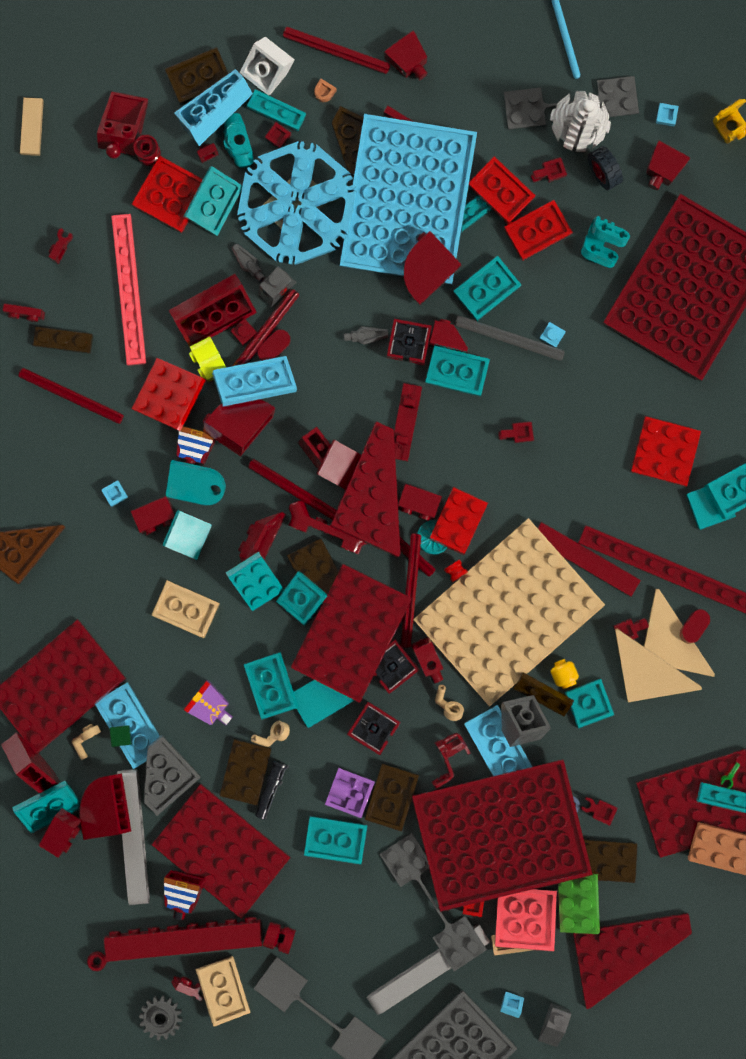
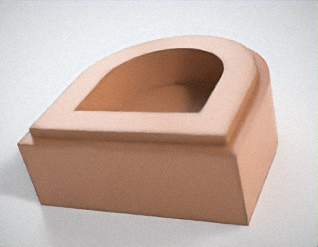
M320 79L315 86L314 94L318 101L328 102L337 91V88Z

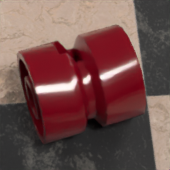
M141 135L135 140L133 146L138 160L143 165L153 166L158 157L161 156V150L156 139L150 135Z
M270 921L263 947L272 950L276 947L279 952L289 954L296 930L289 927L283 929L280 924ZM279 934L285 935L283 943L277 942Z

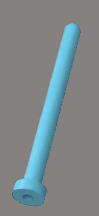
M551 0L573 77L578 79L581 74L559 0Z

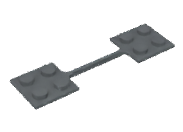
M634 76L597 81L600 108L602 102H604L609 117L639 114ZM541 87L504 92L508 130L546 125L545 109L557 107V103H544Z
M412 833L380 854L399 886L402 887L411 880H417L445 923V929L434 936L433 939L454 972L487 950L466 916L450 924L442 912H440L439 907L420 879L421 874L429 869V864L425 852Z
M276 957L256 984L254 990L283 1012L295 1000L304 1004L339 1031L340 1036L331 1048L343 1058L372 1059L386 1039L356 1016H354L347 1027L340 1028L300 997V991L308 980Z

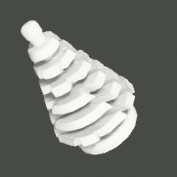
M576 91L573 103L569 104V94L557 103L556 109L552 110L550 121H553L552 130L557 141H559V138L564 141L563 147L571 151L573 147H577L576 152H585L587 145L593 142V149L604 140L605 133H609L611 122L608 121L609 113L604 102H602L600 108L598 96L590 92L587 96L586 91Z

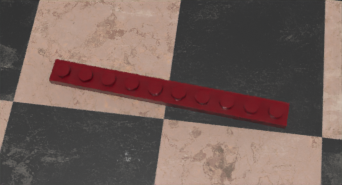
M589 526L584 527L578 544L746 614L745 592Z

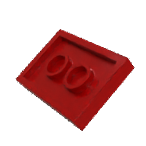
M495 156L468 185L508 224L536 196Z
M555 200L504 227L522 261L573 233Z
M453 487L429 539L464 555L488 503Z

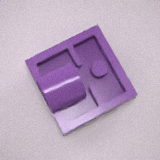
M338 768L325 805L362 818L375 781Z

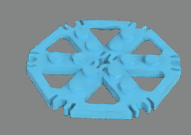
M297 141L258 156L262 160V164L258 160H254L257 164V169L247 168L253 174L252 176L248 175L245 171L237 214L240 216L238 218L240 222L243 220L247 221L246 226L241 227L243 231H247L244 232L245 235L275 261H277L279 256V262L283 263L284 257L288 256V264L290 265L293 263L297 265L336 250L331 246V243L336 247H340L336 239L338 237L346 239V236L341 231L349 235L357 193L355 185L347 186V182L353 179L351 175L346 176L350 172L317 144L316 150L313 143H311L308 150H305V143L303 141L301 143ZM287 154H293L295 157L290 184L270 168L272 160ZM322 159L335 170L336 175L333 179L310 187L315 160ZM259 183L278 200L254 209L249 208L248 199L251 185ZM341 197L346 202L343 219L340 223H334L316 208ZM299 198V201L302 204L298 205L295 209V206L292 204V202L296 201V199ZM283 220L279 244L276 247H271L259 237L257 231L259 228ZM303 222L323 239L321 246L306 252L299 251Z

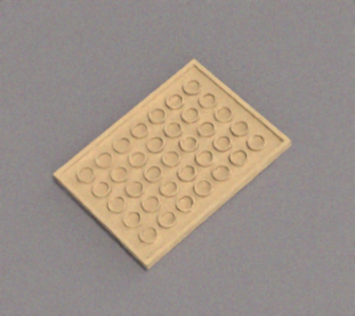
M528 518L413 620L490 707L517 683L523 672L526 674L530 672L605 604Z

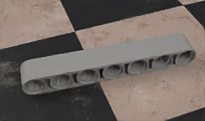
M138 769L117 771V774L122 773L132 831L122 834L129 905L147 904L150 901L139 773Z
M480 924L473 926L478 937L486 946L490 940ZM438 949L369 994L367 1000L376 1014L379 1015L449 970L451 966L441 950Z

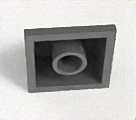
M534 695L505 701L501 704L502 732L510 747L541 740L551 729Z

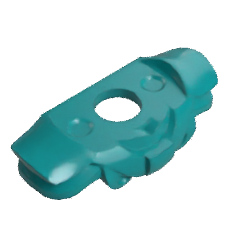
M233 113L224 122L223 145L230 158L233 157L236 166L246 168L254 163L252 148L242 117L238 113ZM236 135L244 137L245 142L242 145L234 142Z

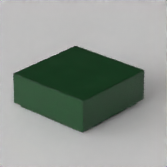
M130 725L110 727L112 747L132 745Z

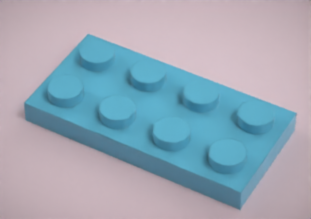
M287 356L216 369L212 373L223 407L297 391Z
M127 682L107 694L96 704V707L109 729L110 727L130 725L132 745L120 746L132 768L135 769L146 762L147 747L160 735Z
M498 705L464 723L493 776L532 767L520 745L509 746L502 732L501 710Z

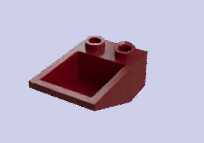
M111 92L97 130L98 148L105 149L109 158L116 159L121 153L135 156L133 145L142 133L148 105L147 98Z

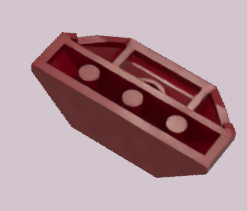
M280 512L257 520L255 524L251 523L246 533L249 536L246 542L242 541L238 549L241 552L239 555L241 562L257 552L265 560L284 521L285 513Z

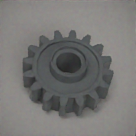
M162 995L161 999L154 996L153 1002L147 1000V1006L141 1008L145 1013L139 1015V1018L144 1019L140 1026L146 1027L143 1032L149 1031V1038L157 1035V1040H160L161 1036H164L165 1040L168 1039L169 1033L174 1036L176 1033L175 1029L179 1030L181 1026L177 1022H182L183 1017L179 1016L182 1009H177L179 1003H173L172 997L165 999V995ZM156 1014H164L166 1020L159 1021Z

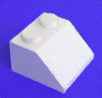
M264 37L254 43L240 74L264 93L270 95L287 75L294 59L268 38Z

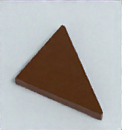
M46 526L0 532V570L17 584H20L64 530L65 526Z

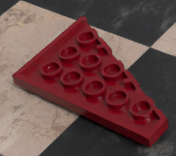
M376 421L330 526L395 557H399L400 536L394 429Z
M684 913L600 927L599 934L573 933L586 1009L592 1008L691 935L689 914Z

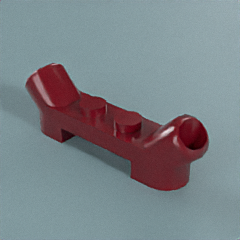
M304 501L294 502L288 507L292 516L288 526L304 533H307L309 527L343 540L341 548L358 555L362 546L367 544L327 525V521L320 517H316V519L311 518Z

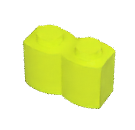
M210 336L190 346L192 352L189 355L194 363L198 362L200 366L198 372L208 382L214 380L213 370L226 368Z

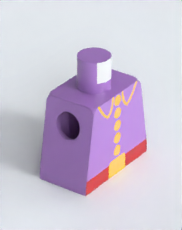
M209 680L204 683L184 709L187 713L209 725H213L218 719L226 726L233 718V716L225 711L229 702Z

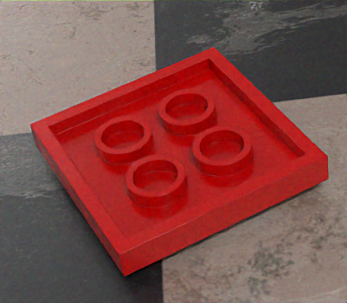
M159 156L135 197L132 206L182 233L189 222L183 216L203 179Z
M157 358L132 409L181 431L206 380Z
M645 417L631 472L686 487L701 431Z

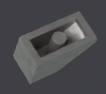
M550 1003L538 1041L557 1047L566 1032L571 1017L570 1010Z

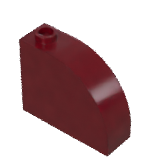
M431 231L427 234L423 232L416 239L418 242L409 252L404 265L406 288L419 306L462 265Z
M261 399L224 407L220 404L212 414L208 413L204 418L203 432L241 457L274 416L275 407Z
M15 733L1 744L15 774L38 793L61 783L44 758L39 753L35 754L19 734Z
M122 773L100 777L94 780L85 790L80 804L83 840L132 832Z

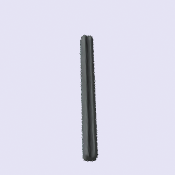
M458 316L455 325L559 361L564 357V350L463 316Z

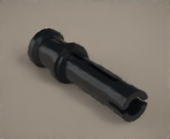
M277 760L272 761L273 767L270 775L266 777L268 782L255 813L256 817L263 820L267 819L276 791L283 783L282 778L285 770L289 768V765Z

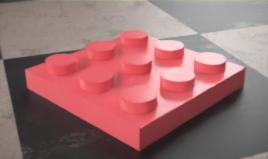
M532 889L497 898L495 947L554 951L557 891Z

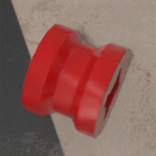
M460 559L444 569L451 576L450 580L452 582L468 572L467 569L462 567Z

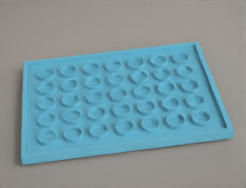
M364 114L353 180L357 193L349 235L345 232L346 239L343 242L340 266L404 277L405 261L411 249L418 242L416 239L423 232L427 234L429 231L457 258L477 132ZM454 274L444 283L452 284Z

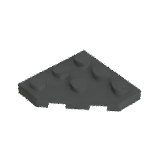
M163 735L147 747L144 803L158 816L201 778L200 774Z

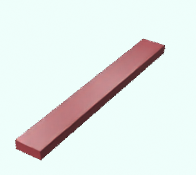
M131 214L112 216L126 363L127 366L146 364Z

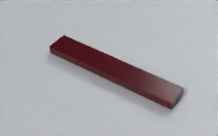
M540 523L538 526L539 531L563 558L632 597L641 581L640 579L548 525Z

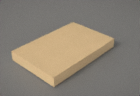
M167 580L151 616L205 638L220 603Z
M233 956L195 969L213 1027L250 1013Z

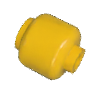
M565 659L554 663L555 667L550 672L556 686H562V689H565L577 683L576 680L579 678V675L572 661L566 662Z

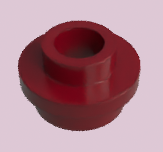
M100 951L92 952L87 958V965L93 971H100L107 964L105 954ZM94 958H99L101 960L100 964H96Z

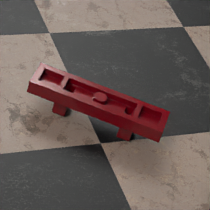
M403 384L394 430L395 460L408 462L422 386Z

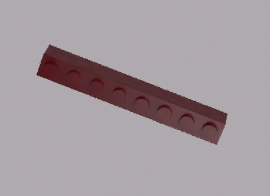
M256 917L245 918V921L237 922V919L225 920V923L220 924L217 921H208L206 925L198 926V923L186 924L187 927L180 928L179 925H169L167 929L150 927L148 931L141 932L140 929H130L128 933L111 931L104 938L106 962L259 947L263 945L261 919L256 920Z

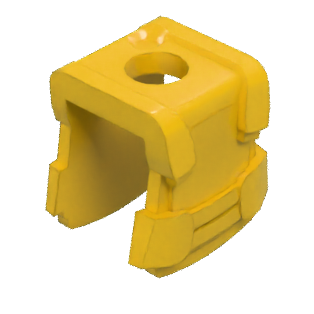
M745 99L737 100L732 105L721 110L713 119V124L727 144L736 138L740 140L746 136V122L738 112V109L746 102ZM727 122H735L737 128L734 131L728 130Z

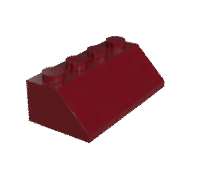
M236 274L169 310L189 347L209 336L212 338L241 322L243 319L257 313Z

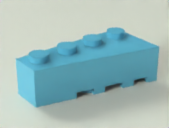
M235 69L174 112L184 130L200 146L253 93L244 77Z

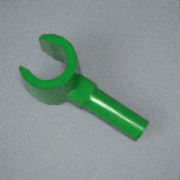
M736 762L731 772L720 780L721 785L725 780H730L727 789L733 786L732 778L740 767L739 763Z

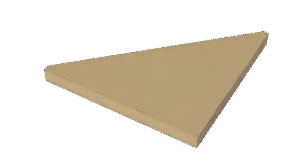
M655 589L648 622L649 627L647 628L643 647L676 669L714 677V672L695 643L687 644L681 640L680 629L683 626L661 591Z
M615 629L628 702L702 690L698 683L621 632V630Z

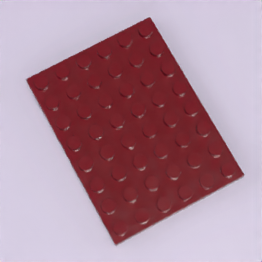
M680 194L602 324L701 382L746 307V232Z
M564 759L412 796L440 912L593 875Z

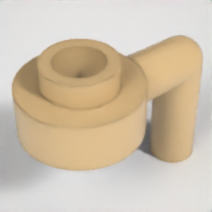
M439 685L435 703L444 709V716L452 721L460 720L464 712L463 706L455 701H445L443 697L446 687Z
M276 721L272 725L270 736L267 739L253 735L251 741L265 747L271 746L276 740L284 741L289 735V725L282 721Z
M93 724L86 726L82 729V734L72 739V744L81 761L88 757L81 743L101 732L98 725L93 726Z

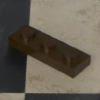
M36 327L33 346L91 354L93 334Z
M524 672L513 688L526 696L534 695L538 703L563 717L574 702L573 699Z

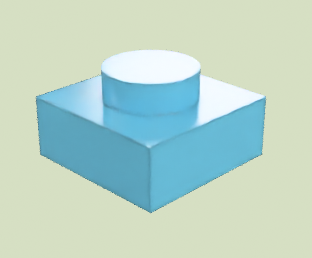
M660 103L656 123L674 127L679 106Z
M549 322L539 340L556 348L566 331Z
M118 480L102 489L111 507L128 498Z
M505 992L500 1012L519 1018L524 998Z

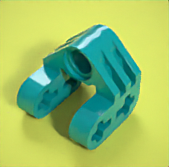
M596 216L583 242L581 254L590 261L612 268L615 266L619 256L615 251L604 247V243L608 242L618 247H624L630 238V234L626 230L615 226L614 222L608 223V220H600L601 217Z

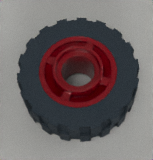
M601 146L588 154L587 158L590 169L596 180L605 190L608 191L623 182V175L619 164L607 147Z

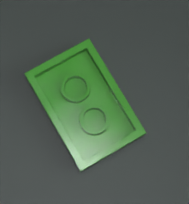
M598 874L558 883L560 932L599 934Z

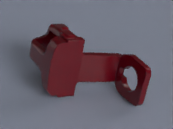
M454 733L435 743L448 770V773L432 781L435 788L444 785L454 777L448 760L449 757L463 749L467 755L471 754L459 733ZM457 737V739H455V740H453L452 742L446 744L447 742H449V741H451L452 739H454V738Z

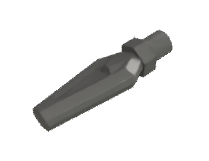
M238 243L235 244L231 249L242 270L249 272L253 277L255 276L258 281L263 280L265 276L261 273L257 258Z
M363 326L357 331L344 334V341H358L363 345L388 338L387 329Z

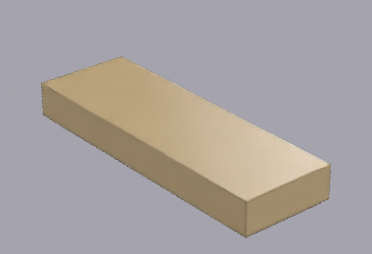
M42 98L23 99L21 155L40 156L44 103Z

